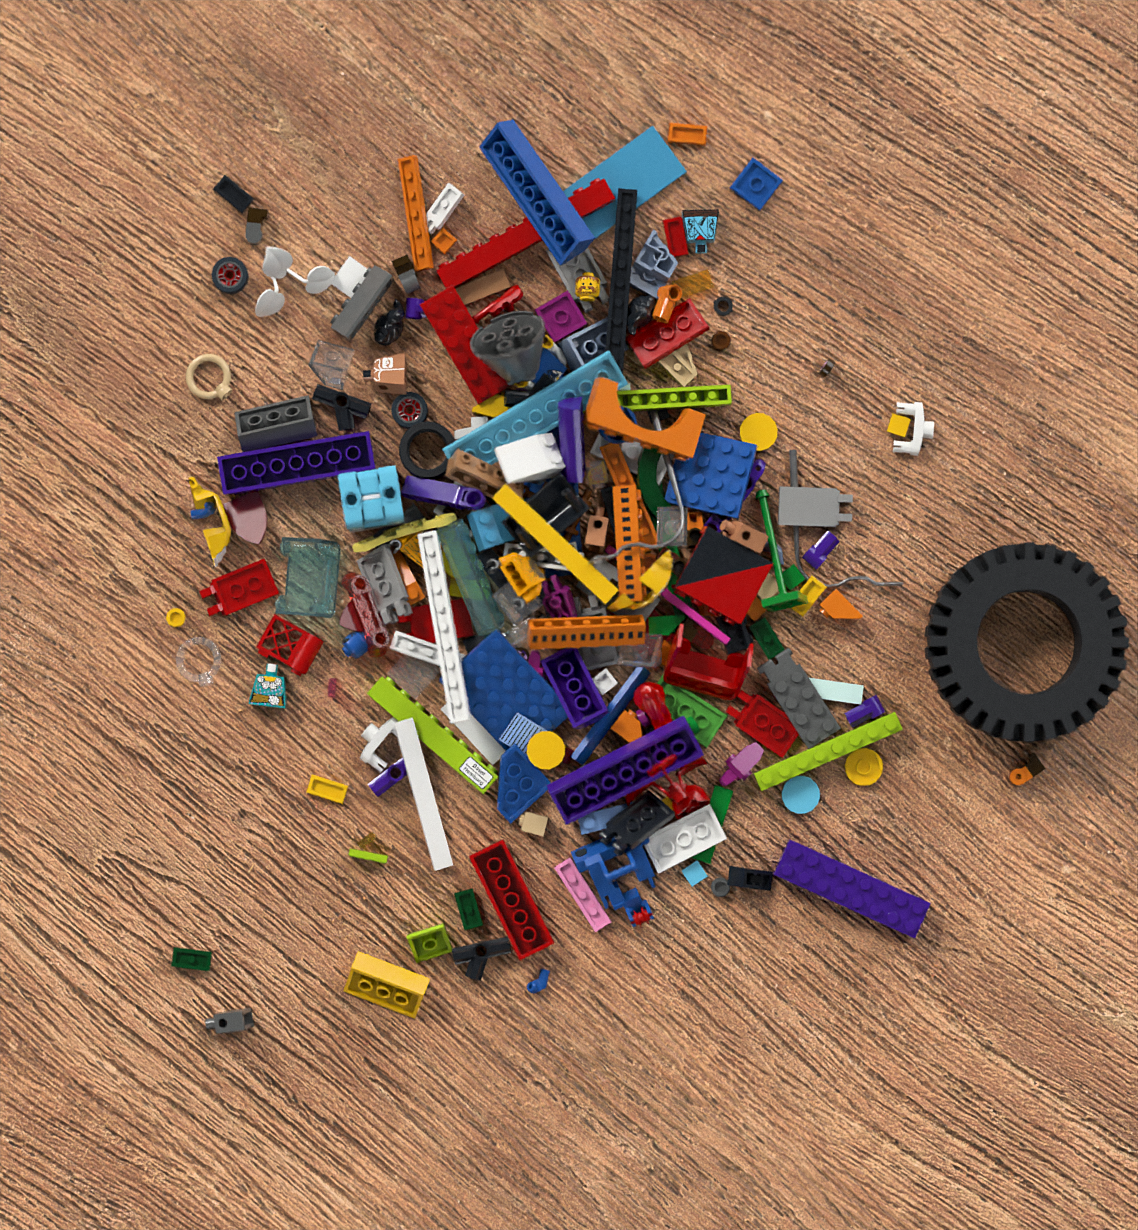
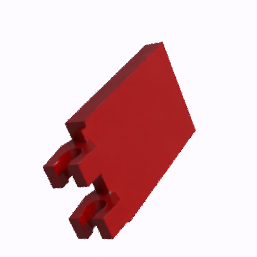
M265 558L212 579V582L209 583L210 587L199 591L202 599L214 594L218 603L207 608L209 617L220 612L222 615L225 614L227 616L279 594Z
M467 598L451 600L457 639L474 636ZM430 604L411 607L412 614L408 616L397 615L398 624L410 622L412 633H406L407 635L430 643L436 642Z
M740 690L737 697L746 703L741 712L730 705L725 712L735 718L734 723H736V727L783 758L798 737L795 728L783 711L760 695L752 694L750 696Z

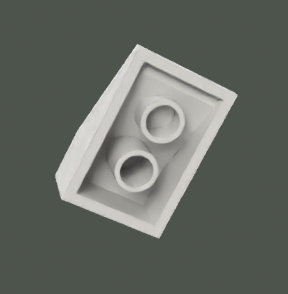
M552 433L534 435L494 449L508 484L554 478L566 467Z

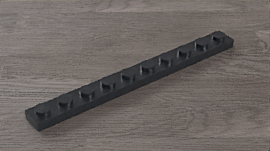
M618 188L605 352L609 350L623 374L638 190Z

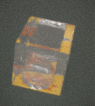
M605 460L585 463L589 487L593 486L594 489L605 488V484H608Z

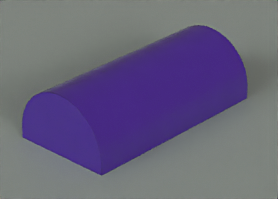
M582 397L566 398L558 402L560 454L566 466L561 471V474L568 482L583 483L586 471Z
M564 648L540 661L574 729H581L592 725L609 713L577 648Z

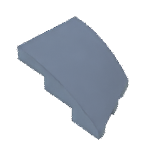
M655 230L651 232L631 267L630 286L646 296H654L657 300L658 289L666 285L678 262L669 253V249L659 239Z

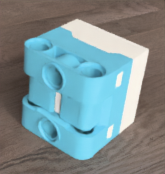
M396 465L357 473L338 474L346 529L350 533L405 524Z

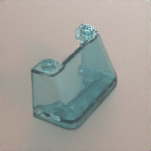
M282 537L280 551L283 556L288 557L285 595H280L275 601L276 614L332 618L336 608L340 561L339 543L324 539Z

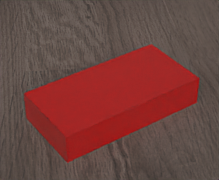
M682 216L664 219L663 225L669 253L674 257L688 255Z

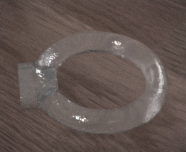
M193 637L186 640L177 651L176 665L178 671L185 679L198 682L200 687L213 684V677L221 665V653L218 646L212 640L205 637ZM197 644L207 646L214 656L211 669L199 675L190 673L183 661L187 649Z

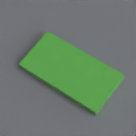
M662 675L657 684H660L664 689L666 696L665 704L673 721L683 715L685 718L693 717L700 728V733L695 735L698 743L707 748L727 715L689 690L666 683Z

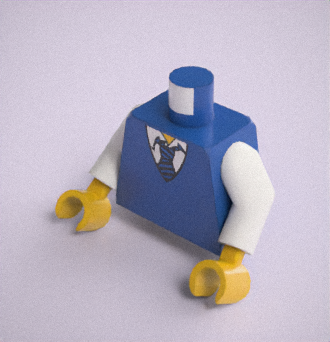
M545 335L548 341L543 343L544 348L542 349L540 368L535 374L536 378L529 382L515 383V386L530 391L543 373L548 374L556 381L565 377L564 373L568 369L566 367L567 360L562 349L548 335Z

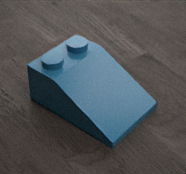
M499 504L466 515L479 552L515 540L501 523L509 514Z

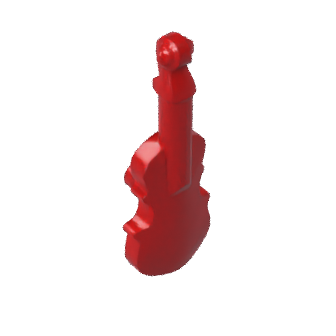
M519 285L510 287L503 295L491 302L476 315H473L474 322L479 324V321L487 315L496 316L505 308L508 312L513 311V304L521 300L524 294Z

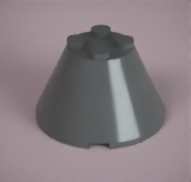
M530 311L506 313L490 320L491 324L484 329L480 327L474 333L470 342L472 352L502 377L508 385L522 381L529 382L536 378L535 374L540 368L545 323L540 315L535 316Z

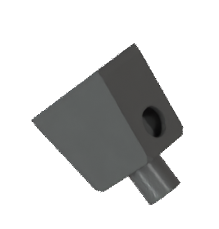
M251 1007L214 1014V1018L206 1019L207 1030L216 1029L217 1034L242 1031L254 1027Z

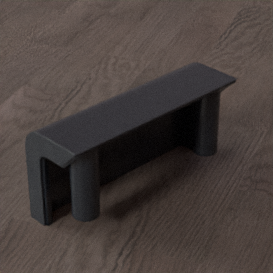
M561 473L525 502L558 534L590 509ZM510 515L501 522L530 558L543 548Z

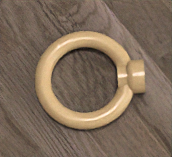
M204 354L195 358L188 366L186 383L195 396L202 399L219 397L223 401L233 391L229 387L231 381L230 368L221 357L214 354ZM208 361L218 364L223 371V382L211 392L200 390L195 385L193 379L195 369L201 363Z

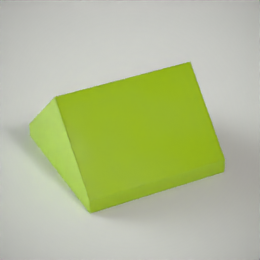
M444 923L406 935L416 963L452 952V946Z

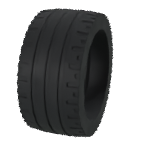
M420 422L410 427L402 436L399 445L400 459L405 469L413 476L430 480L437 479L446 474L448 466L447 456L438 467L429 470L422 469L415 465L410 458V444L417 435L425 432L436 433L442 437L446 446L455 442V439L451 432L439 423Z

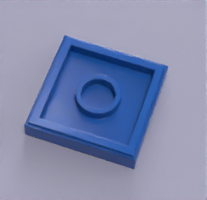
M752 158L730 186V189L760 211L783 180L755 158Z

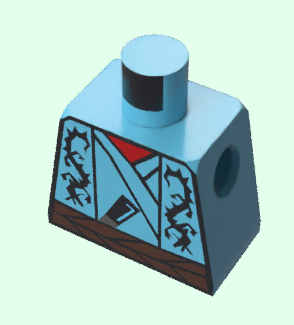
M719 209L682 210L687 243H695L696 254L707 253V243L715 241Z

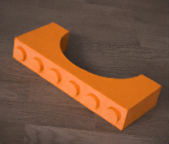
M603 377L594 380L582 423L588 425L587 428L596 431L598 429L604 430L606 435L616 437V435L623 437L622 440L629 443L638 442L641 447L651 449V447L658 449L657 452L663 455H675V459L680 461H686L694 457L706 414L689 408L683 409L679 418L669 428L662 431L647 430L631 422L623 413L617 396L619 383Z

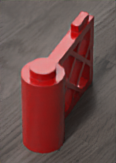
M274 614L256 648L259 649L258 653L264 657L269 658V656H272L292 667L291 672L301 677L302 673L307 674L324 641ZM277 620L283 623L285 631L274 632L273 626ZM297 630L302 633L298 641L291 643L289 632ZM286 634L289 644L278 646L276 636ZM273 637L275 648L268 650L262 647L266 639ZM290 647L291 655L288 660L281 657L279 649Z

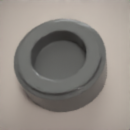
M716 878L711 883V891L718 897H724L729 893L730 885H727L725 878Z

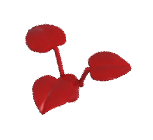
M675 755L665 758L660 763L654 765L648 771V775L653 777L662 771L671 784L668 787L669 791H666L652 781L627 794L626 804L629 806L641 792L651 785L666 794L669 799L672 798L677 805L682 804L684 799L687 800L690 796L685 790L686 787L681 776L696 767L707 765L705 759L701 756L680 767V770L675 774L680 783L678 784V782L672 781L665 770L677 758Z

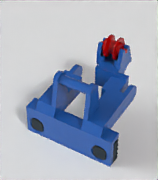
M615 838L608 845H604L601 839L571 851L579 873L586 870L589 871L605 909L609 908L605 896H608L614 910L624 906L633 928L638 925L642 928V924L645 922L650 925L648 921L654 919V916L647 901L641 900L636 887L622 893L617 881L612 882V880L634 871L639 882L648 878L652 889L656 887L652 880L655 874L642 847L650 843L649 838L633 850L627 847L625 852L631 864L611 873H608L604 861L617 856L613 852L615 848L612 846L617 841Z

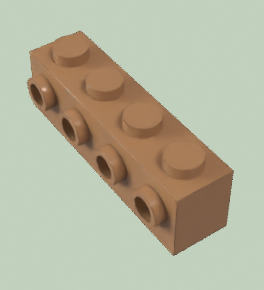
M457 449L448 460L446 477L469 488L477 489L490 498H493L506 484L522 498L525 481L508 484L501 469L460 449Z

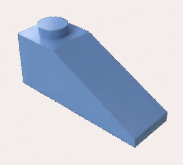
M622 804L593 811L578 819L581 834L607 829L606 823L628 807V805Z

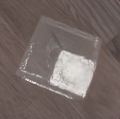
M318 340L310 359L309 367L324 385L343 390L355 349Z

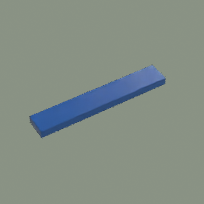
M638 664L607 706L609 713L592 726L571 755L573 759L581 765L586 762L632 700L636 688L646 681L651 672Z

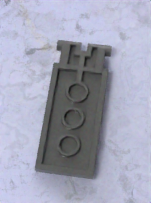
M787 648L775 656L778 664L775 665L770 659L757 667V670L760 674H765L770 682L767 684L768 688L807 749H810L841 728L801 665H796L792 660L791 655L793 653L791 649Z

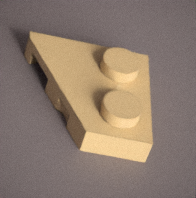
M687 344L658 361L682 387H685L698 374Z

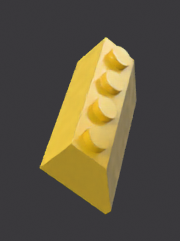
M358 951L343 991L415 1019L430 979Z

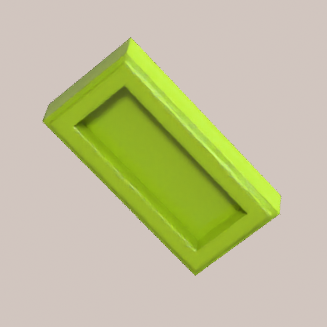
M353 848L349 850L350 857L380 863H387L388 855Z

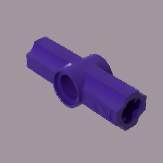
M403 757L368 783L377 797L407 775ZM393 768H399L401 771V776L397 779L390 776V771Z

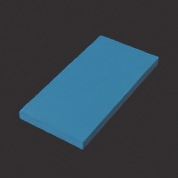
M651 126L563 192L569 198L573 195V191L581 187L583 189L589 187V183L597 178L600 180L604 178L615 197V201L582 219L596 239L616 223L618 188L638 190L637 209L687 171L654 126Z

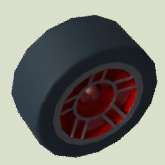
M225 257L217 261L211 274L212 281L217 289L226 294H236L242 291L247 285L249 278L248 270L244 263L234 257ZM233 272V278L228 279L226 274Z
M407 392V395L400 394L393 401L391 408L392 417L402 428L409 429L413 425L424 422L427 419V403L419 394ZM406 408H413V413L408 414Z

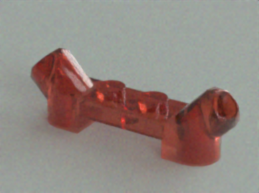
M350 572L344 575L341 584L349 594L367 641L368 654L374 658L381 657L387 653V645L390 641L388 630L381 623L370 594L372 589L368 579L363 575H358L356 572Z

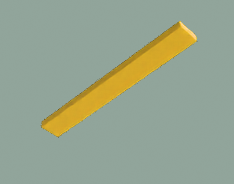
M506 484L493 496L492 499L524 527L527 532L604 604L618 591L608 579L592 564H589L576 549Z

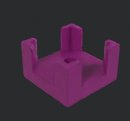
M568 290L535 309L536 315H540L543 318L545 329L555 344L574 331L581 330L587 326L586 320Z

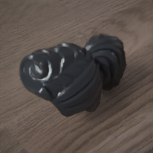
M640 295L629 302L627 329L631 335L636 334L637 328H643L652 321V314L656 306V298L654 296Z
M398 299L394 300L393 308L388 313L381 315L375 322L374 341L381 345H390L398 340L403 332L404 323L402 318L405 312Z

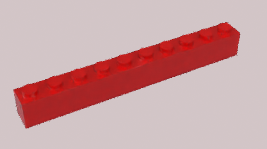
M597 178L589 183L590 186L585 189L583 187L578 188L568 198L582 219L615 201V197L604 178L602 180ZM526 217L520 225L516 226V224H513L505 229V233L501 235L497 233L491 236L489 242L476 244L472 247L473 250L467 254L462 252L455 256L456 260L440 264L438 266L439 269L436 271L445 288L450 285L458 288L543 241Z

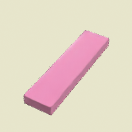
M568 858L554 867L595 933L610 924L611 920L581 873H579L572 859Z

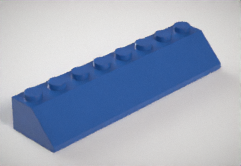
M515 121L498 122L479 148L559 265H564L585 251L595 237Z

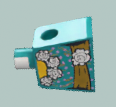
M267 664L266 674L256 675L249 704L279 708L287 707L285 677L277 676L278 665Z

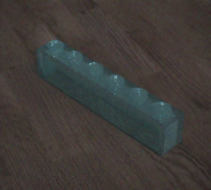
M461 519L440 527L436 530L478 636L492 633L496 629L500 630L505 625V619L497 606V598L491 591L490 581L483 571V563L476 554V546L470 539L468 526Z

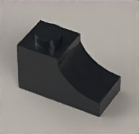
M730 866L727 885L771 891L773 872Z

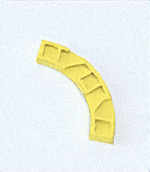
M455 513L436 515L434 519L429 521L426 518L385 530L382 535L373 538V536L368 537L352 547L354 552H366L383 543L411 533L444 527L457 520Z

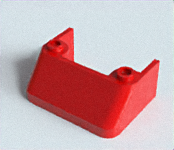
M680 624L670 647L663 680L670 685L720 699H735L751 668L754 644L750 643L745 655L731 653L727 656L726 660L691 651L690 641L682 637L684 624Z

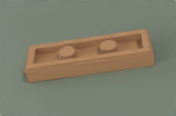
M504 269L455 289L466 306L506 290L511 286Z

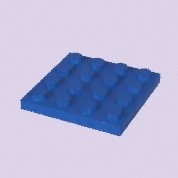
M701 432L694 457L686 461L675 459L673 465L683 507L739 519L758 446ZM669 480L665 500L669 504L678 506L671 481Z

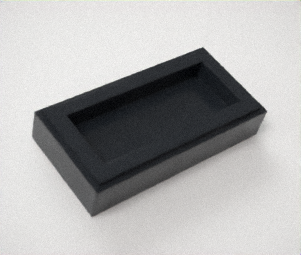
M226 175L213 188L217 194L242 214L255 200Z

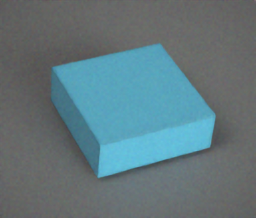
M697 860L681 870L691 886L707 877V874Z

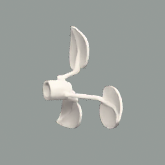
M267 247L262 270L265 275L273 280L275 290L268 289L260 295L255 307L256 316H269L275 314L283 307L285 297L282 293H278L279 288L276 278L281 279L288 272L301 282L307 284L305 289L308 293L318 294L331 285L335 272L326 266H317L309 272L307 279H303L289 269L293 262L289 252L280 248Z

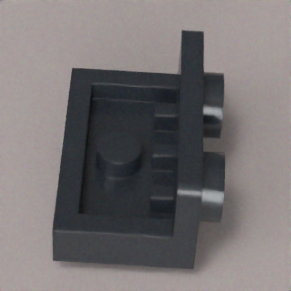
M723 616L715 618L719 630L731 639L728 645H724L727 655L747 649L750 643H753L752 635L750 632H747L745 626L747 625L746 616L741 624L735 623L734 626L725 622V617Z

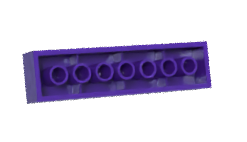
M369 431L217 457L224 496L338 477V474L376 470Z
M683 715L548 784L547 788L565 824L568 825L664 776L661 771L657 775L650 777L648 771L671 755H675L677 758L672 765L665 768L666 772L670 773L704 754Z
M788 839L773 872L774 875L913 938L916 937L931 904Z

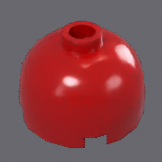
M685 783V790L690 797L687 800L684 799V802L680 805H677L671 799V806L677 819H681L689 815L688 813L697 811L710 804V799L702 787Z

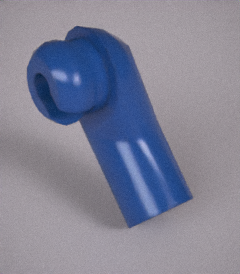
M206 502L204 505L205 509L191 510V519H203L214 514L216 511L214 502Z
M540 969L539 978L529 982L527 990L535 994L545 989L550 970Z

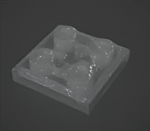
M404 654L387 675L416 700L441 670L434 664Z

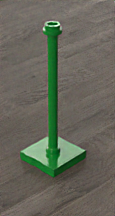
M759 490L756 492L755 499L760 502L766 534L769 536L768 544L779 591L777 596L762 599V607L773 613L808 604L807 596L798 590L793 592L786 591L767 498L770 496L767 490Z

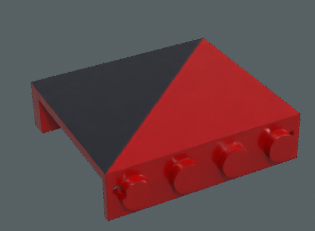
M703 526L700 531L702 536L676 585H672L671 588L675 589V594L683 598L685 596L691 598V603L699 607L702 605L707 607L709 613L715 616L720 614L725 617V622L733 626L735 623L741 624L773 563L714 529Z

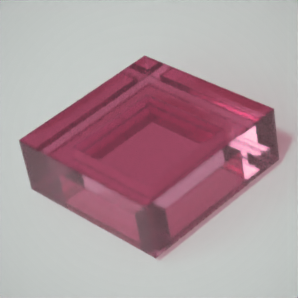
M330 678L328 680V697L336 698L337 678Z

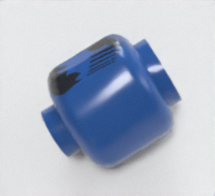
M353 631L342 640L344 646L342 651L348 658L352 656L358 659L370 649L369 644L371 642L364 632Z

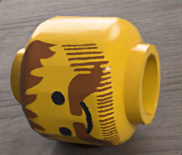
M584 272L582 276L576 278L575 295L580 298L579 300L591 302L595 301V298L600 295V279L595 277L594 273Z

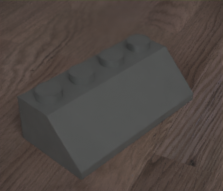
M376 265L373 268L369 267L364 274V281L355 286L352 291L354 293L352 298L345 300L341 306L343 308L342 312L339 315L336 314L330 322L332 324L331 329L349 342L353 340L394 282L393 275Z
M309 395L234 412L242 452L271 448L318 436Z

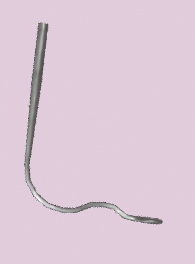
M650 411L655 431H662L658 411ZM662 454L680 509L681 524L678 532L671 540L658 545H648L640 542L621 546L615 554L592 558L589 564H599L615 558L624 549L629 547L662 548L673 543L680 536L685 524L684 508L670 454Z
M789 450L790 487H798L797 450ZM793 525L797 567L805 580L808 581L809 577L803 571L799 559V526ZM854 576L837 584L824 585L827 588H835L852 580H867L875 586H901L904 583L876 582L867 576Z

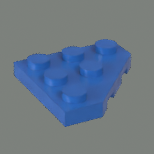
M515 743L500 757L497 810L510 824L548 790L547 785L551 783L530 762L529 758Z

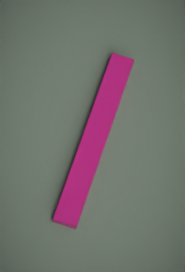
M608 545L605 552L608 555L616 553V550ZM664 588V591L660 594L662 597L724 645H728L731 641L728 636Z

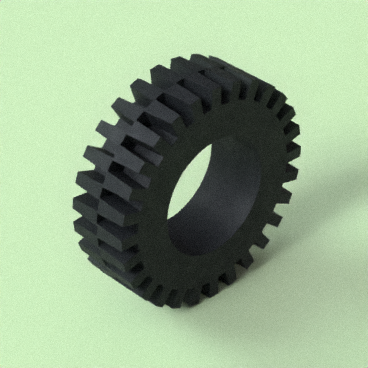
M1035 542L1003 545L968 561L950 576L951 579L938 592V598L935 604L931 606L929 612L931 616L929 624L925 628V637H927L925 658L929 659L930 663L928 671L931 680H934L939 688L937 692L941 699L946 700L951 706L950 710L956 716H960L967 721L966 724L972 728L979 729L985 732L986 735L1007 739L1008 741L1034 742L1054 739L1058 736L1072 733L1080 725L1095 718L1094 714L1108 705L1110 702L1108 698L1111 693L1118 690L1122 682L1118 678L1121 671L1126 669L1128 662L1127 659H1124L1125 649L1129 648V637H1125L1124 627L1128 625L1126 615H1121L1118 606L1122 603L1118 595L1112 594L1109 590L1110 582L1106 577L1098 576L1093 571L1096 568L1089 561L1082 562L1076 558L1078 554L1072 551H1062L1056 549L1057 546L1051 544L1037 545ZM1014 592H1030L1048 598L1064 612L1073 631L1074 651L1065 674L1054 685L1035 694L1017 693L998 684L984 668L978 652V631L984 615L997 600Z

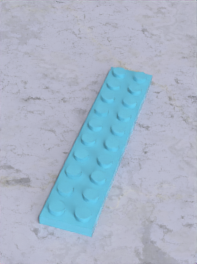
M608 350L443 448V451L448 460L457 449H460L492 465L498 461L495 448L534 435L545 434L559 425V401L566 398L582 397L584 411L596 378L603 377L619 383L617 390L628 385Z

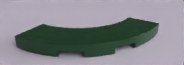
M642 447L637 462L638 490L641 489V496L649 513L656 520L662 522L671 508V505L662 496L657 483V465L662 454L657 452L658 449Z

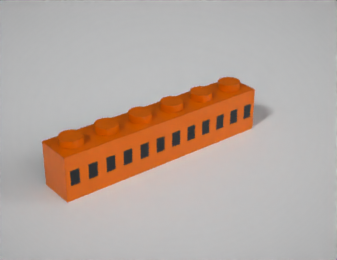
M636 485L613 486L616 552L621 546L629 543H641L640 540L644 539L643 528H640L639 520H643L642 509H639L638 501L642 500L641 489L638 490ZM629 547L617 556L619 597L625 594L632 602H644V597H647V587L643 586V582L639 580L646 573L645 566H642V559H645L644 547Z
M643 615L528 619L527 641L529 648L535 650L569 647H617L619 645L636 646L645 642L646 624Z

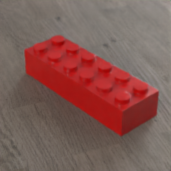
M453 285L419 304L478 405L511 386L472 352L470 342L478 327Z
M502 839L469 855L474 869L519 960L554 944L555 942L505 840Z

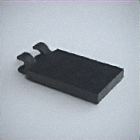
M648 790L606 823L607 829L600 833L602 837L601 842L604 845H608L615 838L617 841L612 845L615 848L613 852L620 857L627 847L633 850L673 819L675 812Z

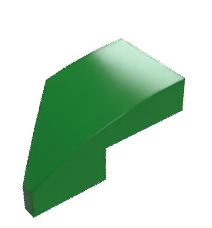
M687 615L648 617L650 636H664L675 633L678 626L685 621Z

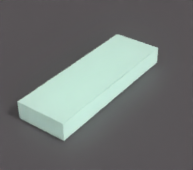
M809 678L822 699L861 705L864 685Z

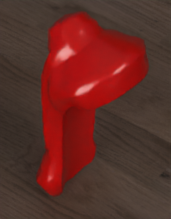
M649 681L640 684L636 688L634 703L649 716L653 728L656 730L672 722L673 719L665 704L666 696L663 687L660 684Z

